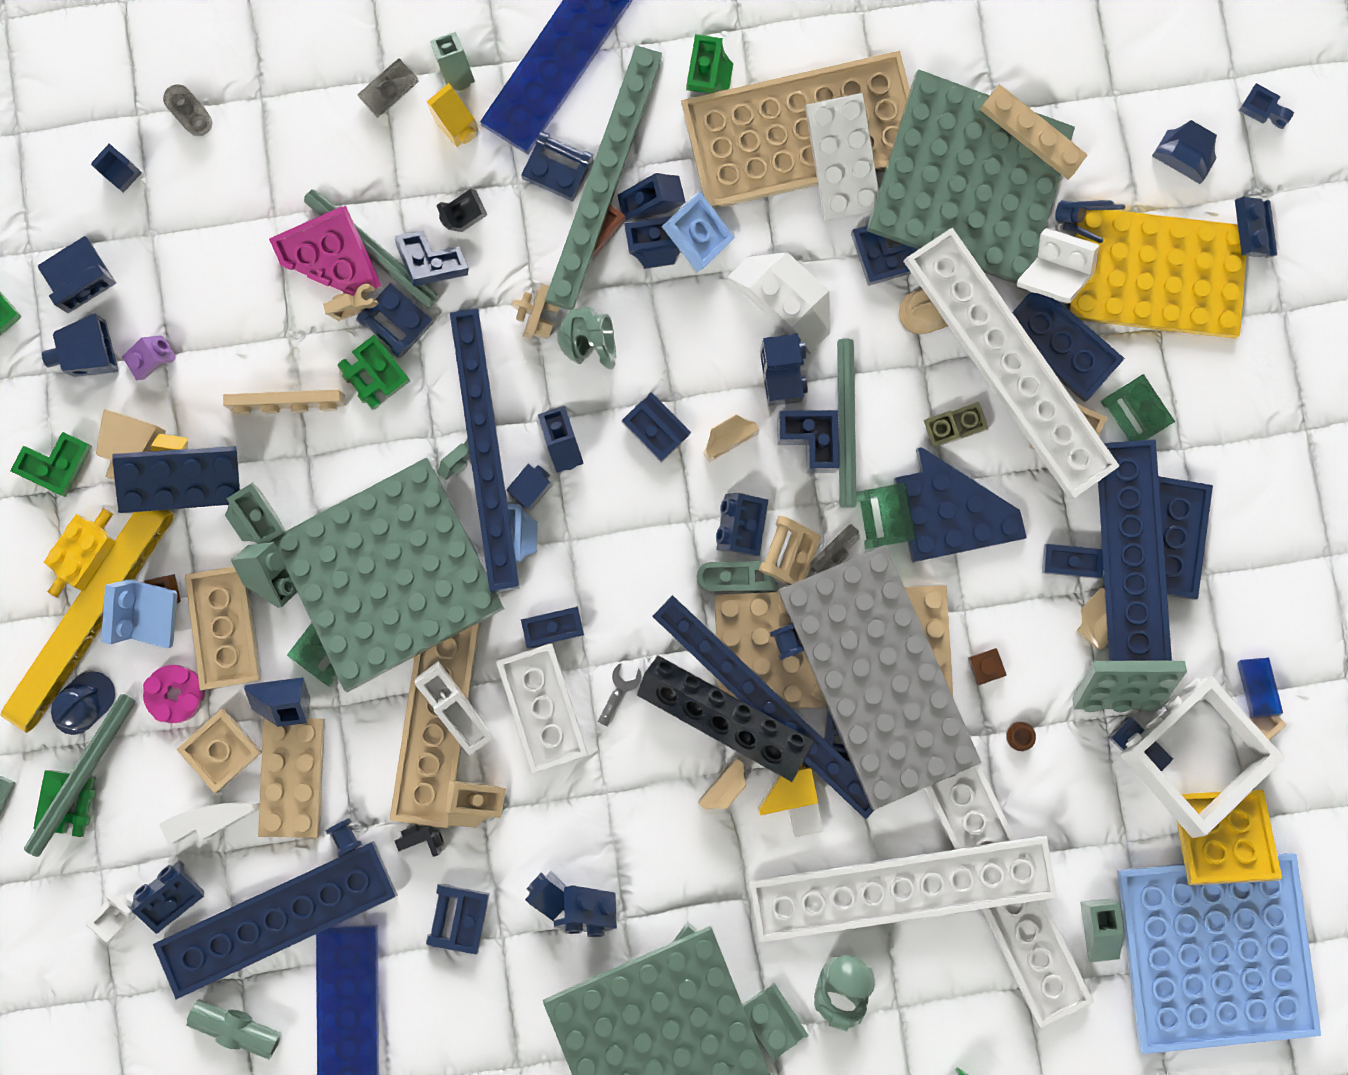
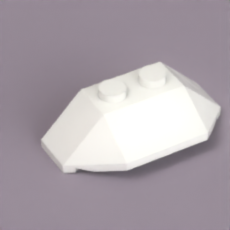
M788 252L746 257L727 277L733 285L788 335L798 333L799 342L804 341L805 349L809 354L830 334V291Z

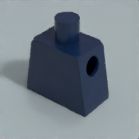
M96 313L54 331L53 339L56 348L42 351V359L47 368L60 365L61 370L70 376L77 377L119 372L107 322Z

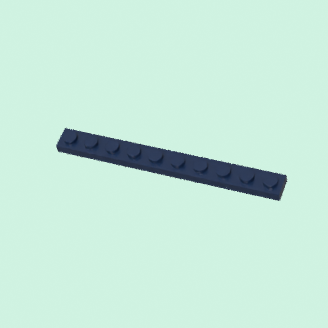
M476 308L450 312L490 593L520 589L479 310Z
M673 594L655 611L652 617L739 700L812 739L814 743L804 762L865 820L875 811L870 807L854 767Z

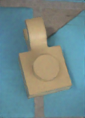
M363 284L357 289L354 296L349 294L334 296L333 300L323 303L325 314L340 321L359 314L364 308H374L378 305V301L373 298L366 300V295L369 292L375 291V288L370 284Z

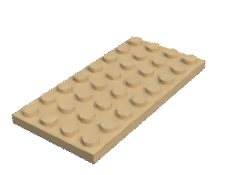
M900 50L681 100V107L702 193L712 208L717 209L818 185L804 106L806 104L863 93L875 172L885 170L910 92Z
M947 585L905 587L953 696ZM778 592L714 595L716 636L791 708L827 707L804 652L782 660L778 657L780 651L774 637H770L769 632L791 624ZM718 680L719 689L737 698Z

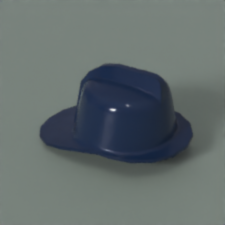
M95 671L82 673L73 679L52 702L51 717L55 726L63 733L70 735L82 734L90 729L110 709L114 702L116 694L111 679L105 674Z

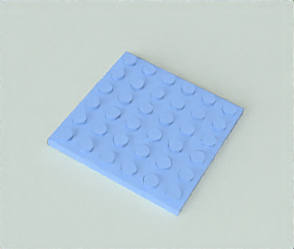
M1277 854L1282 879L1279 881L1188 885L1184 863L1117 870L1139 1051L1142 1054L1321 1036L1297 854Z

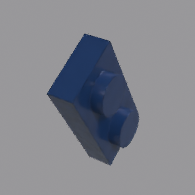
M1044 544L1042 573L1101 579L1103 578L1102 549Z
M578 606L520 619L527 648L584 636Z
M1127 717L1108 738L1123 752L1127 748L1126 743L1128 739L1136 733L1141 735L1145 730L1132 717ZM1156 741L1144 751L1161 772L1174 759Z

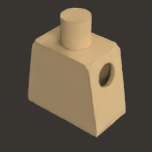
M104 409L96 455L110 460L105 477L115 480L112 454L150 452L151 444L158 434L165 435L166 430L156 425Z

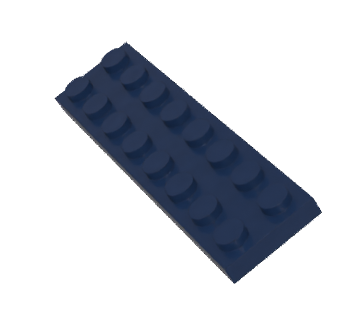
M1156 439L1104 443L1119 464L1118 468L1098 481L1109 661H1172Z
M373 841L154 943L153 947L177 1000L398 896Z

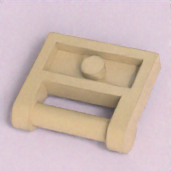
M778 516L775 523L777 526L766 560L761 562L759 571L787 585H792L807 578L822 536L788 517ZM788 531H790L791 535L786 546L783 558L781 560L780 566L777 567L776 564L779 555L781 553Z

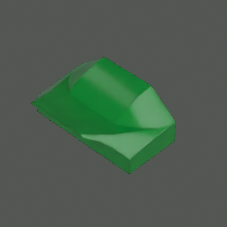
M695 34L686 90L715 93L717 90H728L730 88L734 63L724 51L723 38Z

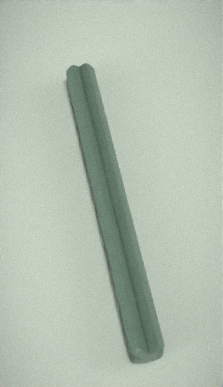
M311 189L304 196V202L320 216L337 209L315 189ZM355 224L369 258L426 307H431L437 301L438 294L426 284L413 287L405 266Z
M843 338L837 341L839 505L842 508H854L857 505L854 340Z
M126 694L119 695L24 846L26 853L35 857H39L134 707L136 701Z

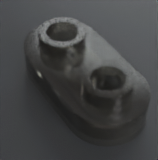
M175 84L165 90L163 95L165 106L188 133L193 136H203L211 130L213 124L211 115L187 87ZM180 99H185L182 105H177ZM201 119L202 124L195 126V122Z

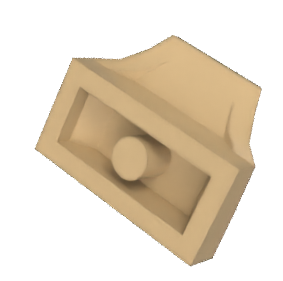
M735 414L711 428L703 454L710 463L756 436L760 429L756 422L748 421Z
M1103 587L1081 608L1082 624L1076 630L1097 650H1102L1108 645L1105 588Z
M735 757L699 799L698 804L705 810L714 808L727 809L746 787L744 777L745 764Z
M449 781L445 810L448 814V825L476 828L488 818H501L506 788L482 783Z

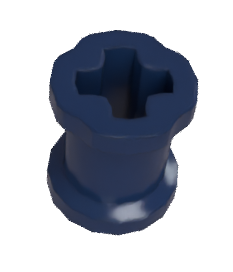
M793 623L769 632L770 637H774L780 651L778 656L780 660L804 651V648L799 646L793 631L795 628Z
M350 818L325 830L327 835H331L338 849L336 853L338 857L363 845L361 841H357L350 827Z

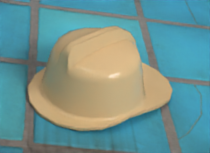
M922 288L906 295L901 302L899 308L900 321L910 332L927 334L948 327Z

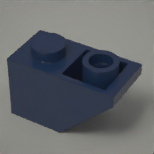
M303 677L247 684L244 686L251 709L277 727L307 723L310 695Z
M551 870L546 876L541 872L526 888L529 894L525 901L554 921L564 910V887L567 886Z

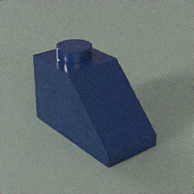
M654 173L617 195L621 213L626 217L625 222L666 214L686 203L680 176Z
M565 406L538 414L556 473L571 470L576 466L584 464Z

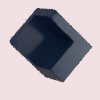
M110 143L90 164L122 193L142 173Z

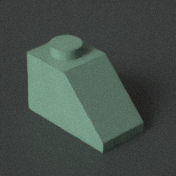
M456 31L430 40L446 85L449 83L455 91H461L475 82Z

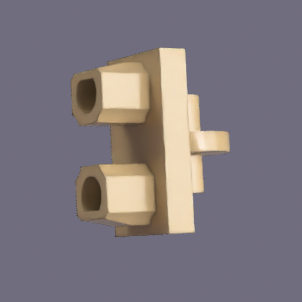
M541 284V287L537 290L533 305L530 304L532 294L524 292L522 300L514 299L512 301L511 307L518 310L516 320L524 322L526 313L529 314L522 337L531 339L533 336L546 339L550 337L554 323L540 318L542 309L556 314L559 307L545 302L549 289L548 285Z

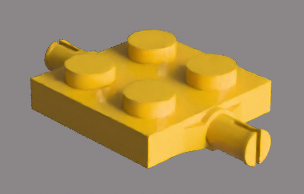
M102 508L94 522L75 514L71 522L66 526L65 531L43 562L56 575V579L47 590L50 595L58 598L67 583L81 591L85 589L116 542L108 536L104 529L114 515L111 511Z

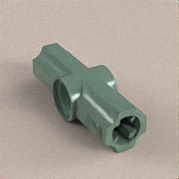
M200 999L195 1002L187 1017L186 1026L215 1037V1041L219 1045L236 1050L242 1048L268 1060L272 1057L281 1039V1032L252 1021L253 1018L247 1013L234 1009L224 1010Z

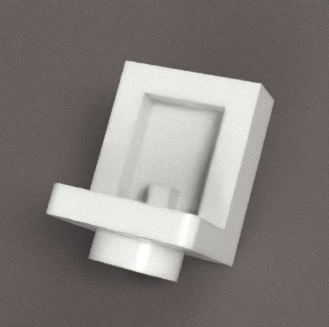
M110 893L107 896L108 901L85 922V925L107 945L135 918L131 911L132 903L122 894L117 898L113 893Z

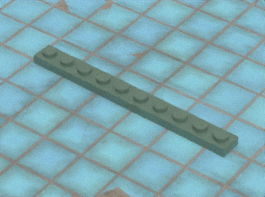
M638 45L634 48L545 298L547 304L566 310L575 308L596 244L663 58L662 52Z

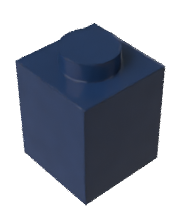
M527 464L506 491L531 512L553 486L548 480L551 475L538 464L535 468Z

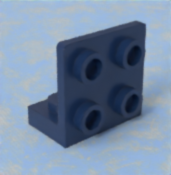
M83 236L38 264L39 271L53 291L52 294L48 295L56 307L68 314L117 284L86 236Z

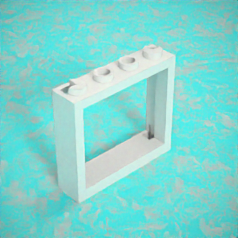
M1212 676L1202 680L1197 677L1190 684H1187L1184 687L1186 693L1181 697L1176 696L1164 706L1166 711L1161 716L1157 714L1148 720L1144 725L1147 729L1141 735L1136 733L1130 737L1126 743L1127 748L1119 754L1192 838L1206 836L1285 759ZM1204 696L1258 757L1198 814L1144 751Z

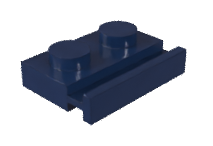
M1245 196L1234 200L1241 254L1251 257L1265 256V258L1277 256L1270 200L1262 201L1259 198Z
M652 392L621 420V423L661 463L691 435V431Z

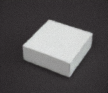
M818 804L789 810L794 837L824 832Z

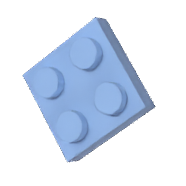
M701 192L693 196L662 226L696 272L704 269L735 238Z

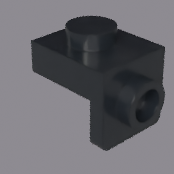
M469 189L450 203L440 202L436 205L440 222L451 231L463 232L488 215L477 191L474 189Z
M414 825L400 831L402 837L394 840L398 852L427 841L433 857L442 853L441 847L444 846V840L439 829L434 830L433 826H427L419 830L418 826Z

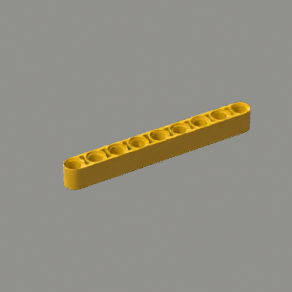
M170 510L133 512L115 539V544L85 589L79 593L0 713L2 718L25 733L33 730L102 628L105 585L135 579L174 519L173 512Z

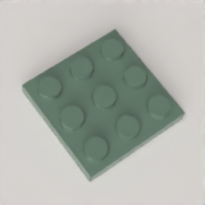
M1093 661L1072 698L1074 709H1084L1085 712H1097L1101 709H1113L1115 712H1126L1130 709H1143L1144 712L1158 711L1162 709L1187 673L1185 661Z

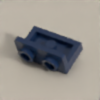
M575 885L564 887L565 918L554 920V928L565 929L566 934L587 932V937L605 936V931L617 929L615 892Z

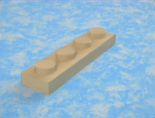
M1000 84L993 90L979 109L1067 180L1075 174L1088 156L1087 153Z
M340 390L223 394V406L233 411V414L249 415L251 410H262V413L276 414L280 413V409H291V412L304 413L308 412V408L319 407L320 411L330 412L337 411V407L346 406V395Z

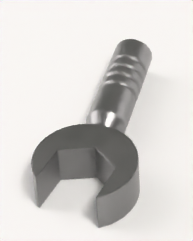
M621 663L614 668L612 680L617 689L612 692L597 722L608 727L623 698V691L633 690L640 684L641 671L639 668L636 678L626 682L619 676Z

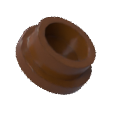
M1016 722L1007 729L1006 740L1012 749L1027 751L1035 744L1036 733L1030 724Z

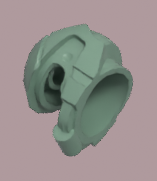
M591 307L571 309L563 319L561 327H559L557 332V341L563 354L571 361L582 364L587 357L588 350L594 347L600 356V363L609 370L613 369L616 365L614 358H617L611 317L608 314H597L595 309Z
M851 955L831 957L825 963L816 984L814 1006L816 1011L820 1012L822 1017L829 1022L830 1027L847 1032L849 1028L861 1023L867 1011L869 996L874 991L875 978L873 970L862 960ZM827 992L845 996L856 1008L852 1011H845L835 1007L831 1003V998Z

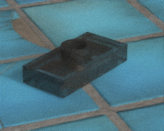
M398 58L362 89L357 96L378 118L413 88L419 80Z
M849 524L810 562L812 572L818 574L830 569L834 564H841L849 555L848 550L860 539L859 530L852 524Z

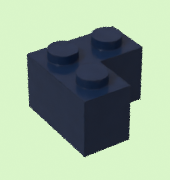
M798 333L763 338L759 352L767 406L802 402L804 393H808L806 376H801L800 366L804 364L803 359H806L804 341L799 342Z
M838 410L779 411L777 415V445H806V473H836L839 469Z

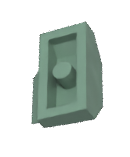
M254 482L226 498L229 506L225 517L242 541H250L257 544L268 543L286 531L280 518Z

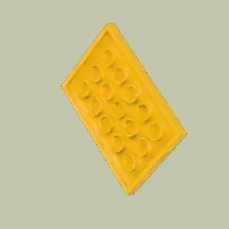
M1086 210L1084 220L1081 223H1077L1076 226L1103 238V242L1098 243L1074 233L1076 238L1099 245L1095 274L1075 298L1068 303L1067 309L1081 321L1233 339L1240 336L1246 256L1241 254L1238 224L1118 210Z

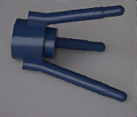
M1061 200L1057 205L1055 218L1058 223H1064L1063 230L1073 231L1090 240L1102 243L1103 238L1076 226V224L1084 220L1086 210H1124L1126 206L1125 204H1114L1112 200L1077 202Z

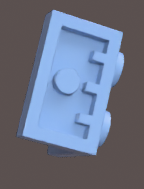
M131 579L106 584L101 642L111 645L128 639H134L167 649L173 647L177 592Z

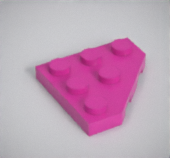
M341 206L269 238L281 266L307 275V278L327 287L336 288L342 291L343 294L354 296L357 289L363 284H370L375 289L382 287L347 206Z

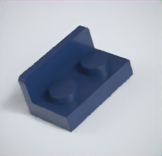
M743 493L725 494L720 506L722 515L720 527L716 532V550L730 551L754 557L760 556L769 500Z
M179 860L173 866L168 865L163 868L157 878L149 885L144 884L136 890L133 895L132 912L155 934H158L204 897V890L184 872V863Z

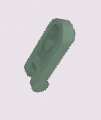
M765 561L708 562L700 566L697 571V583L705 591H778V582L772 576L763 573V581L755 582V571H759L761 562Z

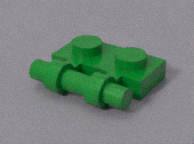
M375 335L352 351L358 360L355 364L351 366L347 359H343L337 364L343 373V379L346 383L352 384L358 392L357 397L362 403H367L371 410H375L381 405L375 396L380 390L383 391L387 398H390L411 381ZM365 370L374 380L368 386L360 377V374Z
M44 770L33 826L34 830L70 773ZM90 776L77 797L79 799L76 813L71 812V806L55 833H67L68 823L73 824L72 836L84 837L85 828L89 826L91 816L88 815L91 799L95 798L96 789H93L95 777Z

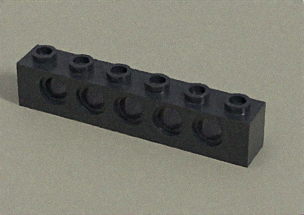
M657 655L645 671L636 695L791 782L795 779L814 743L812 739Z

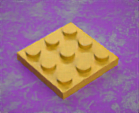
M1264 789L1252 790L1206 836L1192 838L1177 821L1188 885L1264 882L1282 879ZM1221 792L1187 793L1181 795L1200 814Z

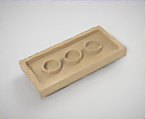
M228 567L185 574L200 690L261 681L249 588L243 585L235 568Z
M263 718L258 837H320L325 719L308 718L307 723L277 727Z

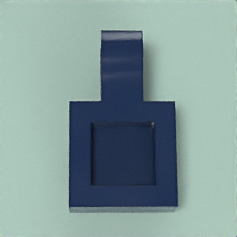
M1257 83L1252 87L1238 110L1262 124L1269 118L1272 124L1280 129H1284L1295 113L1291 109L1277 104L1281 96Z

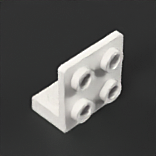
M1045 228L1040 234L1038 258L1018 279L1017 286L1033 293L1054 298L1057 301L1070 303L1095 274L1099 245Z

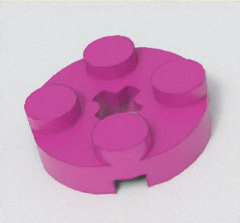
M181 665L163 666L154 671L143 684V700L146 709L155 720L160 722L182 723L190 720L198 713V709L205 698V690H200L198 673ZM172 686L174 689L181 690V694L177 696L178 701L176 702L168 698V693Z

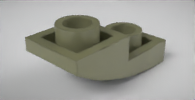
M979 402L923 420L933 448L989 430Z

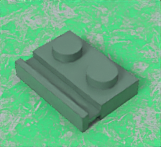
M775 983L742 1004L753 1031L772 1060L798 1044L797 1042L809 1036Z

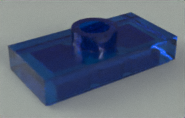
M1269 657L1240 660L1237 665L1251 719L1281 716L1283 709Z

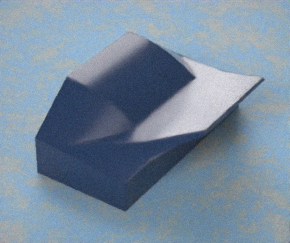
M1190 120L1176 129L1167 130L1153 152L1152 157L1201 184L1217 159L1215 154L1217 134Z
M672 216L624 223L629 254L635 256L644 269L675 264L679 248L662 228Z

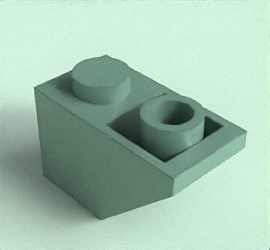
M274 542L247 545L231 559L243 585L277 608L283 607L297 593L288 574L287 567Z
M1110 898L1081 901L1088 962L1120 959L1124 937L1120 903Z

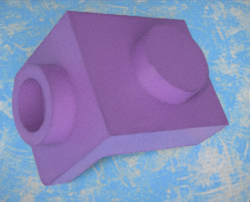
M161 335L141 337L122 356L136 381L145 380L160 364L171 363L176 359L168 342Z

